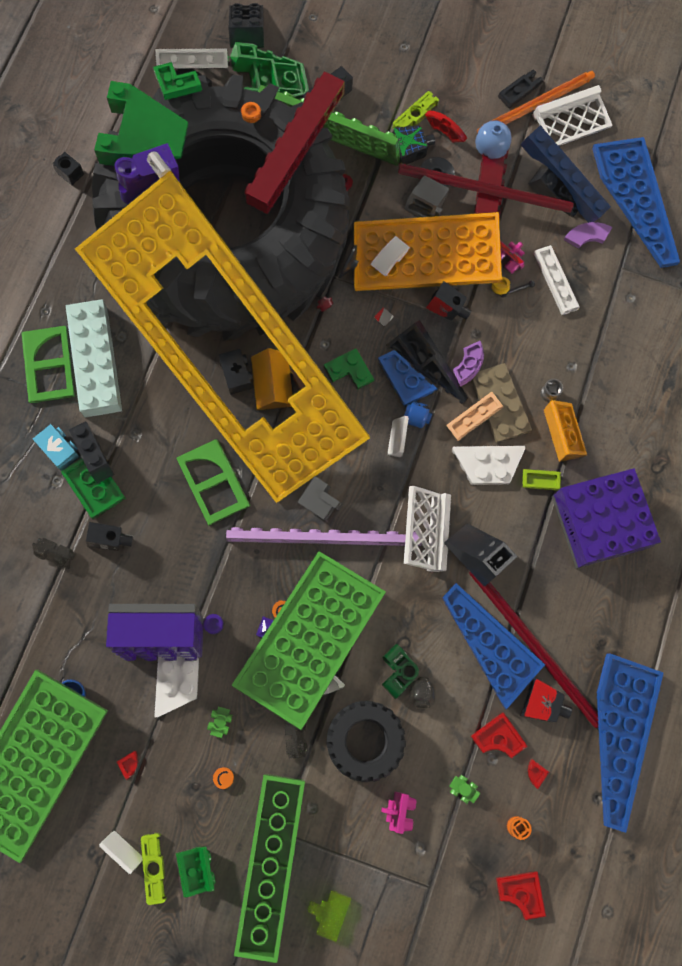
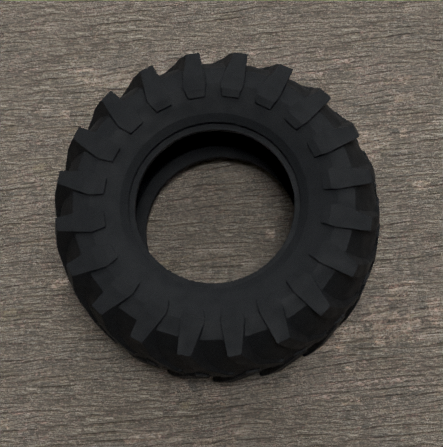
M205 75L198 76L202 91L164 100L161 89L158 88L153 99L188 121L182 157L175 159L179 169V181L185 190L203 179L220 175L241 176L254 181L257 170L265 164L267 154L269 152L272 153L277 139L285 133L286 125L288 122H292L297 108L303 105V102H300L290 107L275 99L279 87L273 84H269L261 92L244 89L243 76L232 75L225 86L208 87ZM247 102H255L261 108V118L255 123H248L242 118L241 108ZM328 128L321 129L278 197L277 201L281 209L273 224L256 239L246 244L229 248L282 320L287 316L292 321L296 320L309 308L315 296L320 298L333 279L346 244L349 210H347L349 209V196L345 188L344 177L342 176L346 170L344 162L335 158L327 144L332 139V134ZM111 130L108 133L111 135H119L118 132ZM95 163L92 181L93 216L96 230L129 205L124 203L120 197L119 181L117 180L115 166ZM207 255L189 269H186L178 257H175L154 274L163 289L149 299L146 304L158 312L156 317L161 323L178 322L189 326L187 335L200 337L212 330L222 331L223 341L238 339L254 327H256L260 336L266 334Z

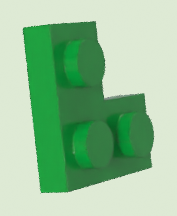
M172 62L153 67L164 100L202 91L196 71L177 75Z
M357 349L324 364V369L332 382L348 374L357 390L374 382L372 374Z

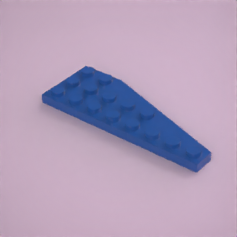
M645 138L594 144L592 150L600 179L660 268L678 265L680 259Z
M606 654L597 689L604 826L626 833L663 672L613 654Z

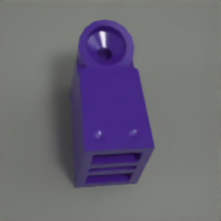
M168 143L135 154L133 158H119L115 162L120 197L124 203L130 204L160 179L147 162L148 154L151 152H157L179 181L178 165Z

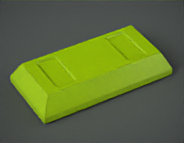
M523 469V488L559 490L561 488V472Z

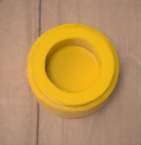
M502 277V283H492L493 292L500 295L506 294L510 290L509 279Z

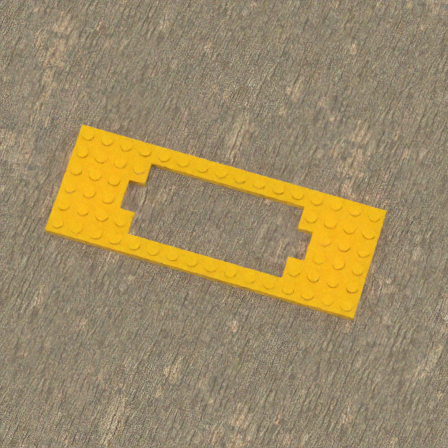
M171 171L161 177L75 248L276 503L370 439L369 434ZM207 255L305 384L304 388L288 399L296 413L274 429L262 417L245 430L147 306L146 302L163 289L154 274L175 257H178L185 268L189 269Z

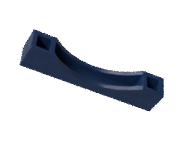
M541 125L520 144L531 158L547 166L560 178L571 193L578 212L588 223L599 219L611 207Z

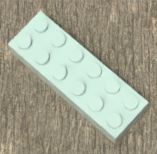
M104 300L65 305L80 412L85 418L121 412L122 406L108 309Z

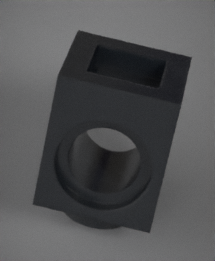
M66 152L58 156L52 163L56 173L72 186L84 175L81 164Z

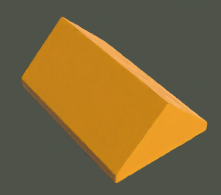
M267 348L252 356L251 362L257 410L292 407L288 402V399L293 396L289 363L280 351Z
M550 401L545 407L544 413L559 462L587 456L572 403Z

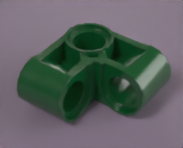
M395 644L382 657L387 665L395 670L382 684L395 700L419 674L417 665L398 644ZM410 666L414 669L413 677L405 676V667Z

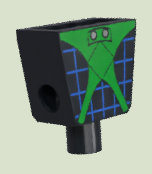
M421 126L393 128L392 133L396 135L399 142L400 164H409L426 157L428 146L435 145L434 134L424 136Z

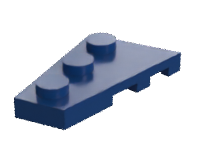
M395 350L378 357L379 364L404 407L437 391L433 384L431 385L421 373L414 370L411 364Z

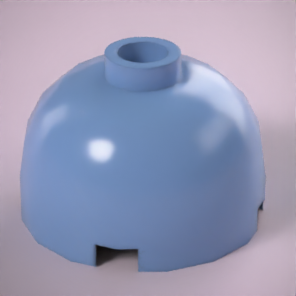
M495 120L485 123L479 129L475 140L477 150L482 155L483 153L488 155L490 159L504 156L509 150L512 141L511 131L501 121Z

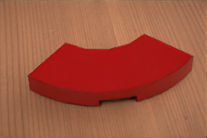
M432 110L427 111L425 116L433 129L444 133L451 142L466 141L467 136L453 120L442 113Z

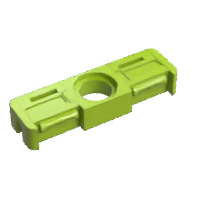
M430 91L426 92L393 122L392 129L395 127L416 126L426 117L425 114L428 110L438 106L439 99L436 96L432 97L433 93ZM417 111L420 113V116L414 117L411 113Z
M160 833L146 834L141 837L146 903L148 905L164 903L167 900V897L164 898V883L162 880L165 878L163 855H161L160 841L158 839L161 836ZM156 862L159 865L160 870L158 874L153 875L148 871L150 863Z

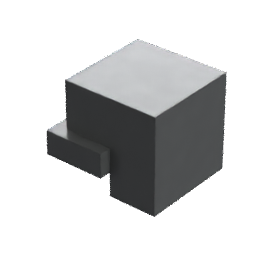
M424 175L409 195L405 210L418 217L440 216L449 188Z
M314 476L298 501L299 504L326 521L335 508L340 510L343 505L327 494L331 487L316 476Z

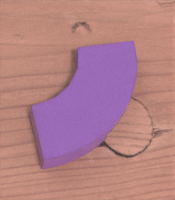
M598 222L584 223L573 228L565 236L564 241L577 248H580L587 242L603 244L612 227Z
M481 341L463 348V360L459 366L453 369L460 387L471 381L483 364L484 350Z

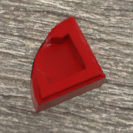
M136 751L117 761L126 780L137 769L138 755Z
M531 759L528 765V777L532 785L539 789L549 771Z

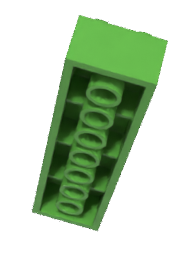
M270 774L263 775L234 952L236 957L274 963L278 961L305 780Z

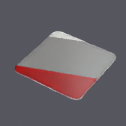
M382 308L374 316L383 326H386L394 317L385 308Z

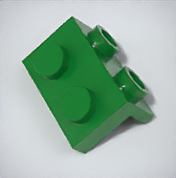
M199 846L176 853L183 896L187 898L206 891H214L215 876L210 868L211 854L207 847Z

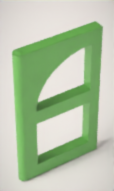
M59 326L22 332L29 403L75 397L67 327ZM61 336L62 358L35 361L37 351L45 342L54 337ZM65 366L67 389L38 393L36 371Z
M218 439L176 458L208 526L250 506ZM195 460L209 461L219 466L223 473L195 485L185 463ZM224 481H228L238 503L210 515L200 493Z

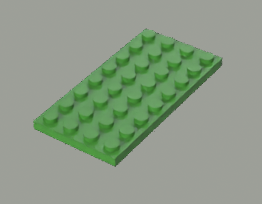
M261 85L258 92H261L265 86ZM277 92L275 99L290 107L300 102L304 103L303 98L298 100L288 92ZM340 112L332 113L323 128H328L332 134V141L398 166L400 152L398 138H396L395 134L391 132L383 133L373 125L365 126L355 118H352V120L347 119Z
M319 551L233 682L232 687L294 727L302 730L386 591Z
M40 670L34 671L0 730V852L19 863L24 860L108 712L107 709Z

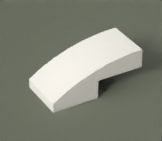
M157 152L148 154L147 162L159 178L171 171Z
M395 236L380 251L370 265L384 276H387L395 263L401 261L410 247Z

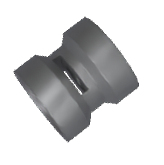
M550 379L541 389L543 400L546 402L557 400L563 392L561 381Z

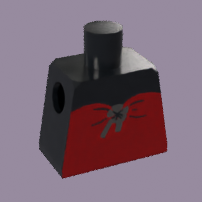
M444 281L434 292L426 306L428 310L451 321L457 315L467 320L472 310L463 306L467 300L466 296Z
M533 679L530 683L520 716L547 722H557L559 716L569 719L572 707L563 704L565 697L563 693L538 679Z

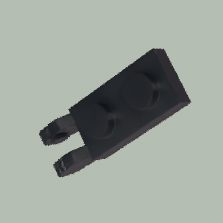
M533 69L499 93L498 98L508 108H511L534 91V89L538 88L544 79L539 77L531 82L530 80L537 73Z

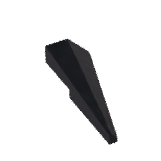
M420 320L386 344L389 349L392 348L413 364V367L435 384L438 383L442 386L445 392L451 393L459 399L461 404L469 399Z

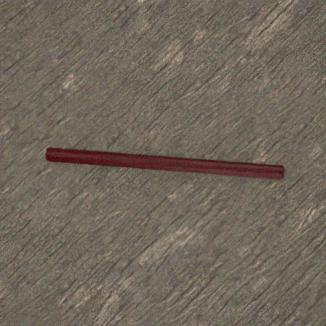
M403 163L399 165L398 173L405 176L422 179L425 175L440 184L571 213L573 209V202Z
M469 572L470 576L531 651L545 664V668L594 728H599L598 713L492 583L489 582L484 587Z

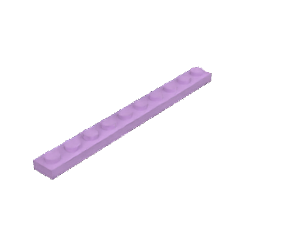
M234 527L226 532L228 542L405 546L406 535L398 534L396 531H388L387 534H379V531H368L367 534H361L357 530H350L348 533H340V530H329V533H321V530L311 529L309 532H301V529H290V532H282V529L272 528L270 531H263L262 528H251V531H243V528ZM413 532V538L415 541L419 537L416 532Z

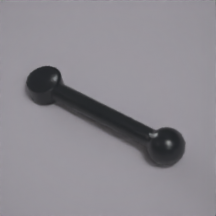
M531 280L528 284L510 289L506 294H501L500 296L505 298L509 293L527 287L533 288L535 282Z

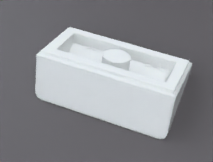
M408 416L394 419L392 422L388 447L389 456L401 457L403 455Z
M116 831L111 832L99 844V847L129 874L143 861L142 855Z

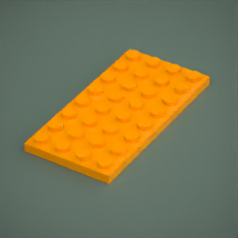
M499 212L354 222V245H357L356 260L359 261L354 270L355 291L440 286L443 281L450 286L502 283ZM397 236L410 248L401 261H397L387 276H384L370 264L380 251Z

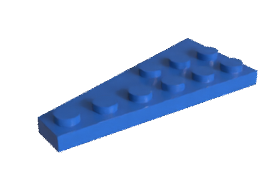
M455 583L442 599L501 704L507 710L545 664Z

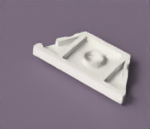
M525 446L452 448L453 454L459 460L462 470L466 472L471 485L509 484L525 450Z
M158 657L155 717H160L197 699L198 657L197 661H186L182 657H177V661H165V658Z

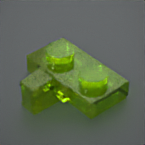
M331 890L327 902L322 900L320 905L310 901L307 912L316 915V921L320 922L316 932L317 935L337 942L351 901L350 897Z

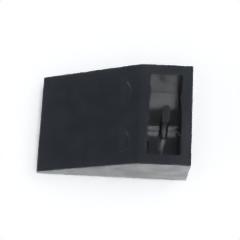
M235 3L229 6L228 29L230 48L234 47L235 42L254 44L257 48H264L263 5L258 3H251L250 5Z
M542 164L528 184L539 195L573 202L571 213H565L574 217L578 209L571 193L560 178Z
M468 523L444 542L484 587L518 557L505 542Z

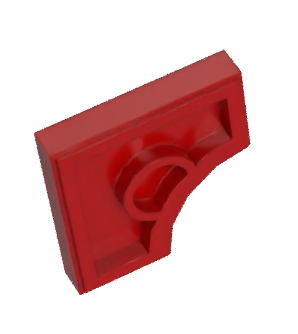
M504 712L470 736L482 753L489 750H499L513 758L528 747Z
M537 871L496 878L500 901H508L517 905L525 920L546 917Z

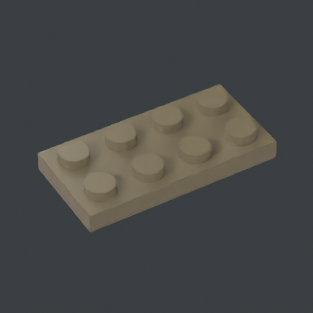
M505 363L479 371L471 380L479 401L490 392H493L503 405L501 410L487 419L495 442L499 443L531 432L532 428Z

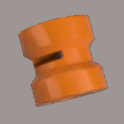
M514 816L508 820L507 830L511 836L519 840H525L530 836L532 829L526 819Z

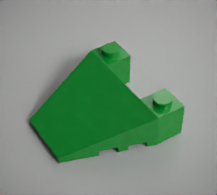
M235 42L230 55L232 70L249 72L252 88L244 87V89L258 92L261 85L266 87L269 84H273L279 87L278 92H288L296 99L302 98V95L309 90L303 63L285 56L280 58L273 55L272 51L267 50L265 52L257 49V46L254 44Z
M111 81L107 101L111 113L123 114L118 136L98 133L94 151L99 164L115 166V162L119 158H133L135 154L168 143L174 158L180 159L182 157L188 121L129 83Z

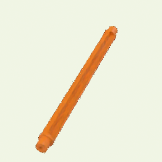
M593 71L585 72L492 121H501L507 125L534 111L537 106L549 103L590 82L591 79L595 78V73Z

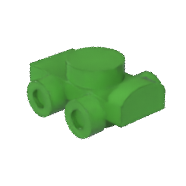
M219 706L217 710L213 709L211 718H215L214 723L209 722L207 730L211 731L210 735L222 738L223 734H228L229 727L226 724L227 722L231 723L233 715L229 714V709Z
M460 775L459 778L455 776L449 785L452 788L450 793L456 797L458 794H461L460 800L466 804L469 801L474 803L480 794L476 790L478 786L473 782L470 785L467 784L468 779L463 775Z

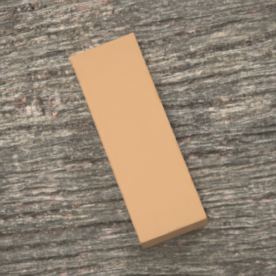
M490 392L446 426L457 441H459L501 410L503 405L493 392Z

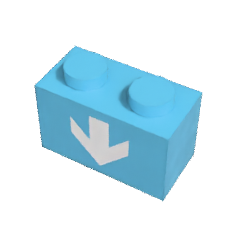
M50 424L35 436L33 440L51 461L63 471L79 458V455L76 453L78 448L71 440L68 443L65 441L64 437L66 435L59 427L55 429Z

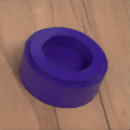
M210 614L205 618L203 626L209 634L215 635L222 631L224 622L219 615Z

